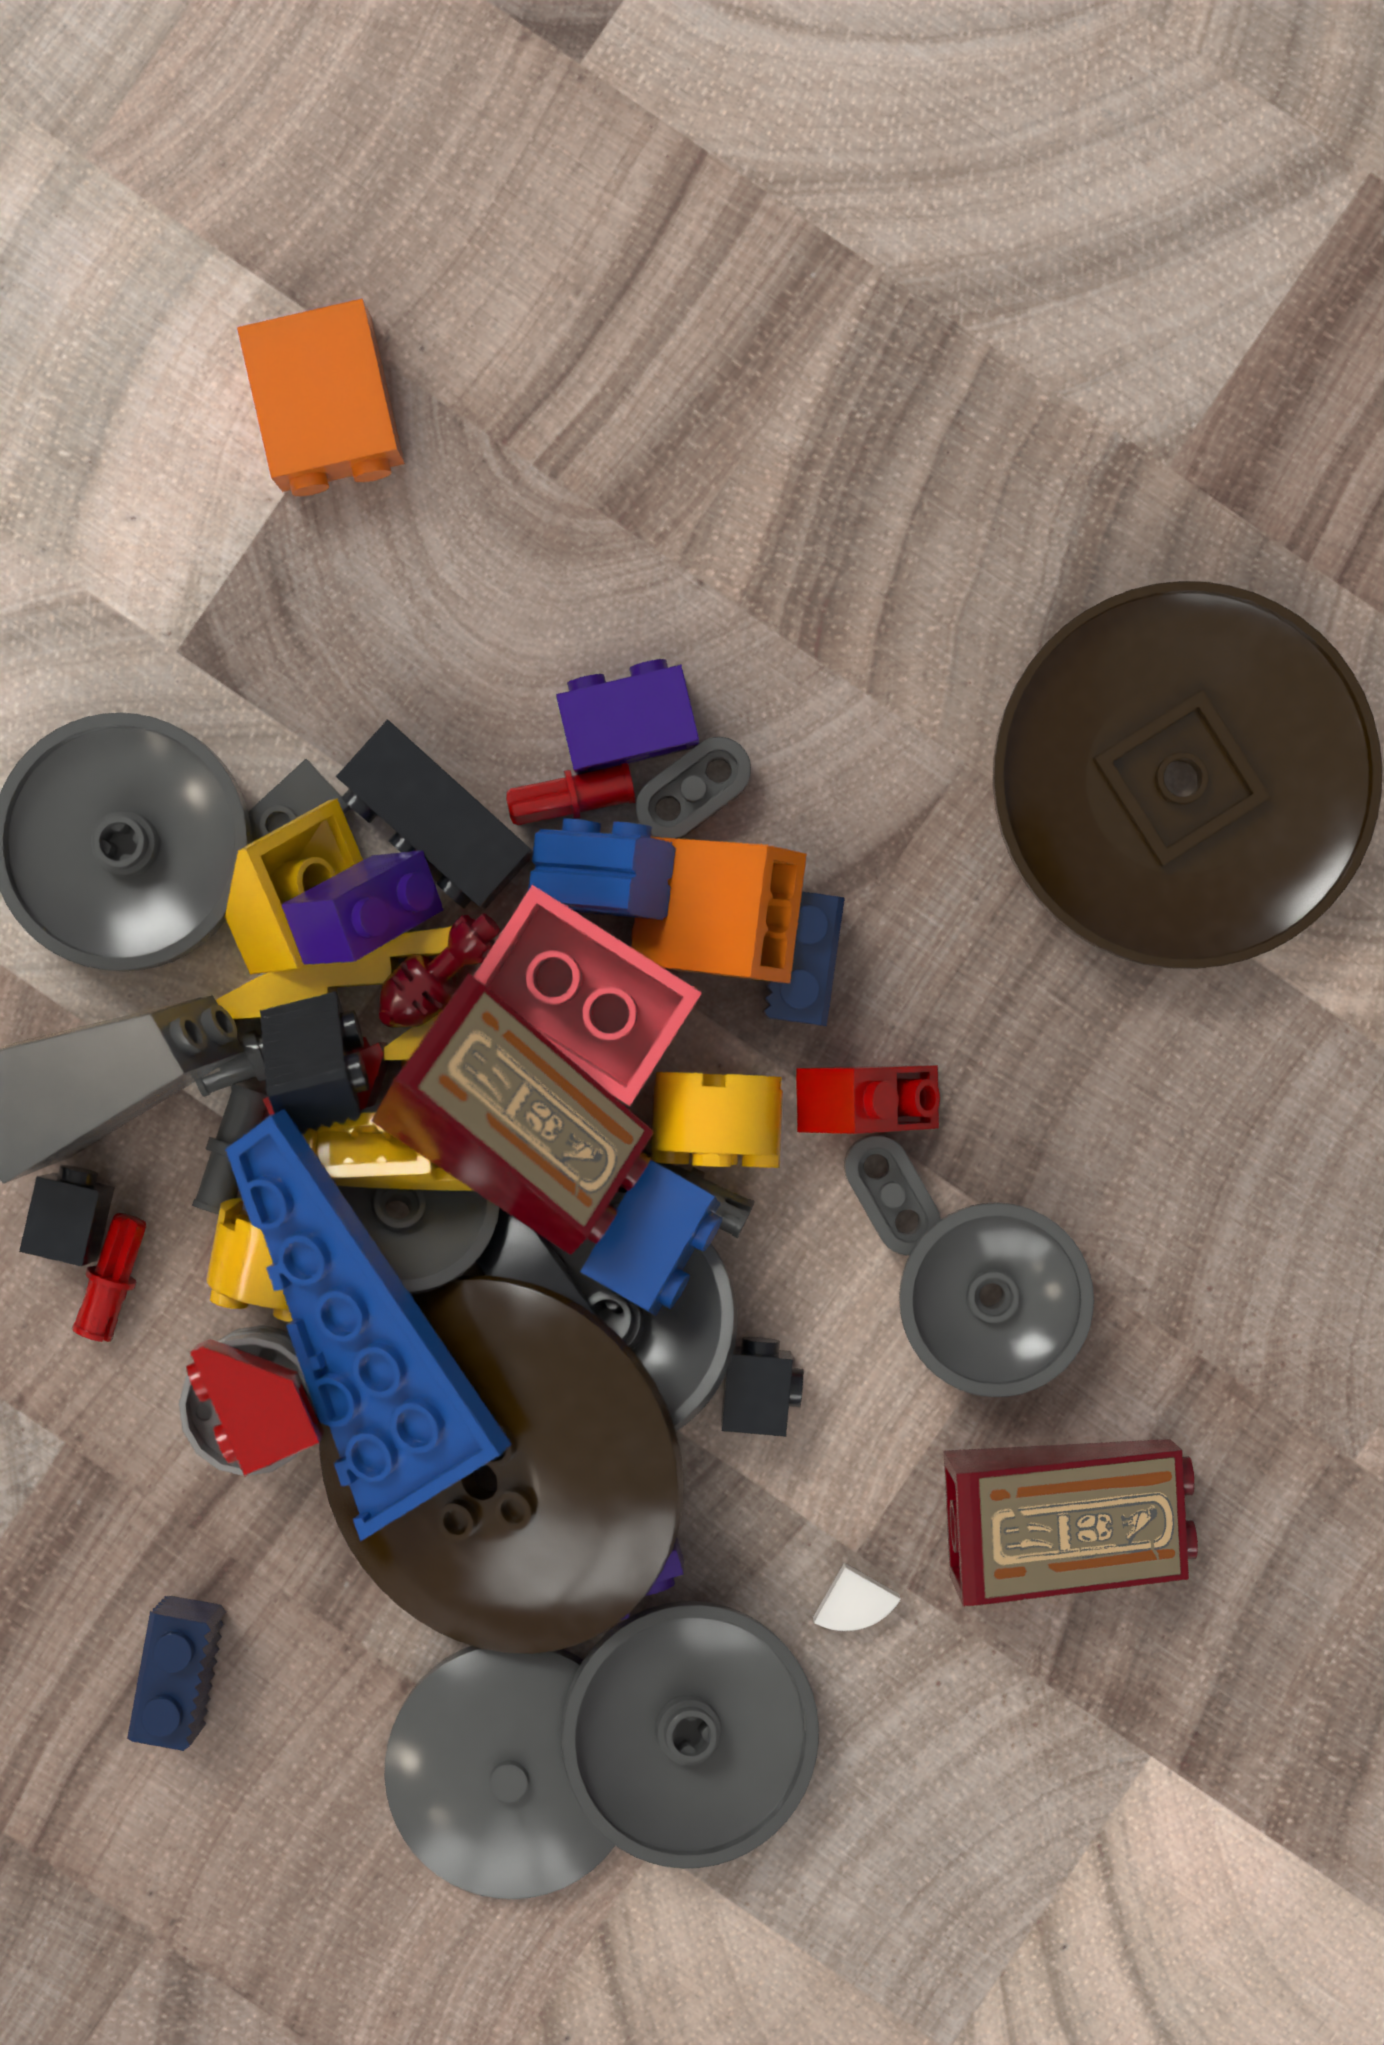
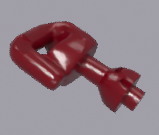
M482 913L476 920L471 919L467 914L462 915L450 929L448 946L434 959L418 954L411 955L405 959L385 979L382 985L379 1003V1018L381 1022L390 1028L417 1027L443 1011L457 991L455 983L458 977L456 973L465 965L482 964L495 944L493 939L501 930L494 920L485 913Z

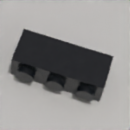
M388 719L336 775L349 788L341 798L368 823H371L379 815L396 832L388 841L400 852L423 850L425 858L443 873V876L436 884L463 909L472 900L479 907L486 909L533 856V850Z

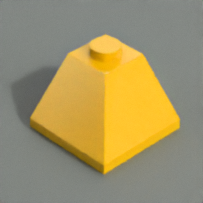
M337 798L326 801L238 850L225 919L250 975L298 969L304 965L281 904L363 861Z

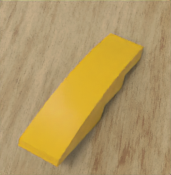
M451 927L403 933L355 962L306 964L298 969L268 972L216 999V1002L231 1015L233 1020L261 1018L259 1010L337 992V988L383 985L385 979L399 967L398 958H408L414 954L424 956L439 955L448 946V935Z
M376 1112L360 1113L361 1115L357 1121L347 1119L343 1125L334 1122L330 1128L321 1125L318 1131L308 1129L305 1134H302L337 1186L474 1191L371 1122Z

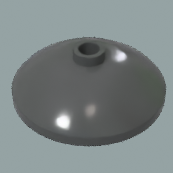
M380 1104L360 1110V1113L376 1112ZM337 1186L410 1295L441 1288L453 1282L470 1269L486 1249L494 1232L499 1214V1207L476 1191ZM392 1201H401L407 1205L409 1215L402 1219L393 1218L387 1213L386 1205Z
M992 1202L959 1209L936 1222L925 1232L912 1249L906 1261L900 1282L899 1309L905 1334L913 1350L925 1366L938 1378L970 1394L985 1397H1009L1035 1390L1047 1384L1062 1373L1075 1359L1087 1338L1091 1326L1094 1292L1091 1275L1080 1249L1059 1225L1032 1209L1010 1203ZM990 1283L998 1284L1002 1290L1000 1301L992 1306L982 1304L980 1301L981 1289Z

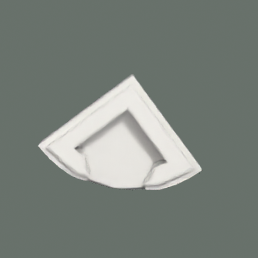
M844 1563L813 1616V1621L819 1626L837 1631L863 1629L885 1618L897 1606L901 1598L895 1591Z

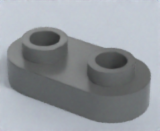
M712 737L699 743L641 789L636 802V812L640 824L652 827V837L681 839L688 835L745 790L751 774V763L747 752L739 743L726 737ZM715 760L725 761L731 768L730 777L721 783L709 779L706 770L711 762ZM665 798L676 800L681 807L679 816L672 821H664L656 813L658 803Z
M875 1134L862 1137L853 1143L844 1161L845 1175L851 1188L884 1244L896 1253L910 1255L912 1249L925 1232L941 1220L934 1201L906 1152L896 1141L887 1136ZM873 1154H880L887 1161L886 1172L878 1178H871L864 1171L866 1159ZM903 1210H913L918 1215L917 1227L908 1233L900 1232L895 1224L897 1215Z

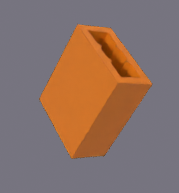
M363 298L237 327L270 475L282 492L291 490L293 496L315 495L330 488L329 481L353 476L356 482L376 481L389 476L392 473L390 467L405 464L372 317Z
M651 837L672 842V845L676 848L672 878L668 879L667 882L671 887L668 914L663 920L635 918L632 929L631 948L665 970L790 984L807 854L765 844Z

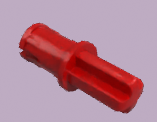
M623 763L620 766L573 776L571 770L564 771L563 778L510 788L506 792V801L513 824L523 825L571 814L573 819H581L580 812L624 803H635V793L629 766L627 763Z
M116 1213L113 1216L97 1266H89L85 1272L89 1281L81 1308H79L72 1327L76 1334L98 1342H103V1340L106 1342L112 1341L118 1316L127 1292L135 1289L137 1283L130 1275L147 1227L144 1220L125 1213Z

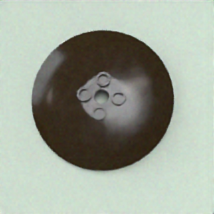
M1176 581L1135 588L1110 597L1082 612L1045 643L1027 665L1004 709L995 743L992 786L996 816L1009 856L1031 893L1058 922L1084 941L1116 957L1142 965L1161 968L1199 969L1245 961L1269 952L1293 939L1311 926L1334 904L1361 865L1373 836L1382 794V758L1374 716L1363 689L1337 649L1317 629L1283 605L1255 592L1231 585L1211 582ZM1182 761L1189 764L1195 770L1197 785L1191 795L1181 797L1174 795L1167 789L1164 782V773L1171 762Z
M491 1275L461 1276L441 1288L411 1295L512 1445L502 1454L485 1464L494 1471L497 1477L498 1486L496 1491L482 1488L475 1481L473 1473H470L360 1541L353 1521L359 1515V1511L350 1485L341 1486L334 1466V1462L340 1459L330 1427L321 1423L324 1430L319 1443L322 1478L331 1510L348 1547L376 1585L399 1607L433 1630L459 1642L486 1650L531 1654L572 1647L598 1636L629 1614L649 1592L669 1559L680 1527L684 1492L681 1451L673 1421L656 1383L637 1355L604 1321L580 1304L540 1285L514 1278Z

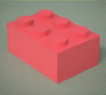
M533 885L474 975L476 979L495 993L605 1090L629 1106L638 1095L702 994L694 987Z

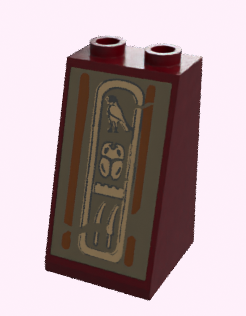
M470 974L466 976L399 1072L371 1120L375 1125L570 1255L587 1238L597 1244L618 1213V1210L609 1205L620 1186L630 1191L646 1169L651 1158L644 1154L642 1150L654 1133L651 1128L495 993Z
M1172 1440L943 1451L949 1572L963 1606L987 1605L1189 1579L1188 1559H1196L1198 1554L1196 1527L1193 1520H1186L1185 1496L1194 1494V1470L1191 1458L1189 1456L1183 1457L1182 1449Z

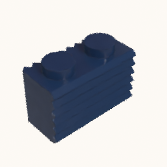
M802 892L790 984L770 982L765 986L770 992L764 998L769 1006L762 1012L768 1019L827 1026L845 898Z
M164 1596V1599H161V1602L153 1608V1611H150L129 1725L128 1740L184 1751L191 1746L204 1728L206 1722L203 1718L208 1713V1709L205 1706L211 1699L208 1693L213 1687L210 1680L215 1675L212 1668L218 1662L214 1656L220 1650L217 1643L222 1637L219 1630L224 1625L221 1618L226 1613L222 1605L176 1596Z

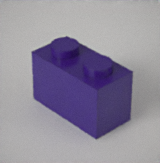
M656 659L631 666L629 668L631 677L606 682L604 674H593L567 682L569 691L556 694L573 770L576 775L620 766L623 763L631 764L690 750L699 744L698 732L682 665L668 667L666 659Z
M423 850L372 855L281 904L304 965L355 962L444 910Z

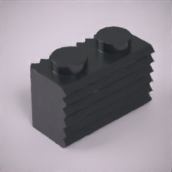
M336 991L259 1010L263 1034L262 1046L265 1060L263 1062L267 1086L265 1088L274 1114L285 1109L301 1134H305L308 1129L318 1131L321 1125L330 1128L334 1122L343 1125L347 1119L357 1121L361 1115L358 1093L369 1090V1081L361 1053H353V1050L364 1048L362 1031L355 1010L344 1012Z

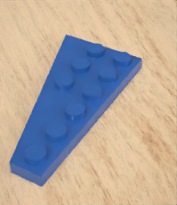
M283 1109L269 1116L225 1150L251 1225L263 1232L273 1264L266 1267L274 1291L283 1290L293 1319L286 1327L318 1420L330 1427L340 1459L334 1462V1466L341 1486L350 1485L359 1511V1515L353 1521L359 1539L362 1541L493 1460L512 1444L288 1113Z

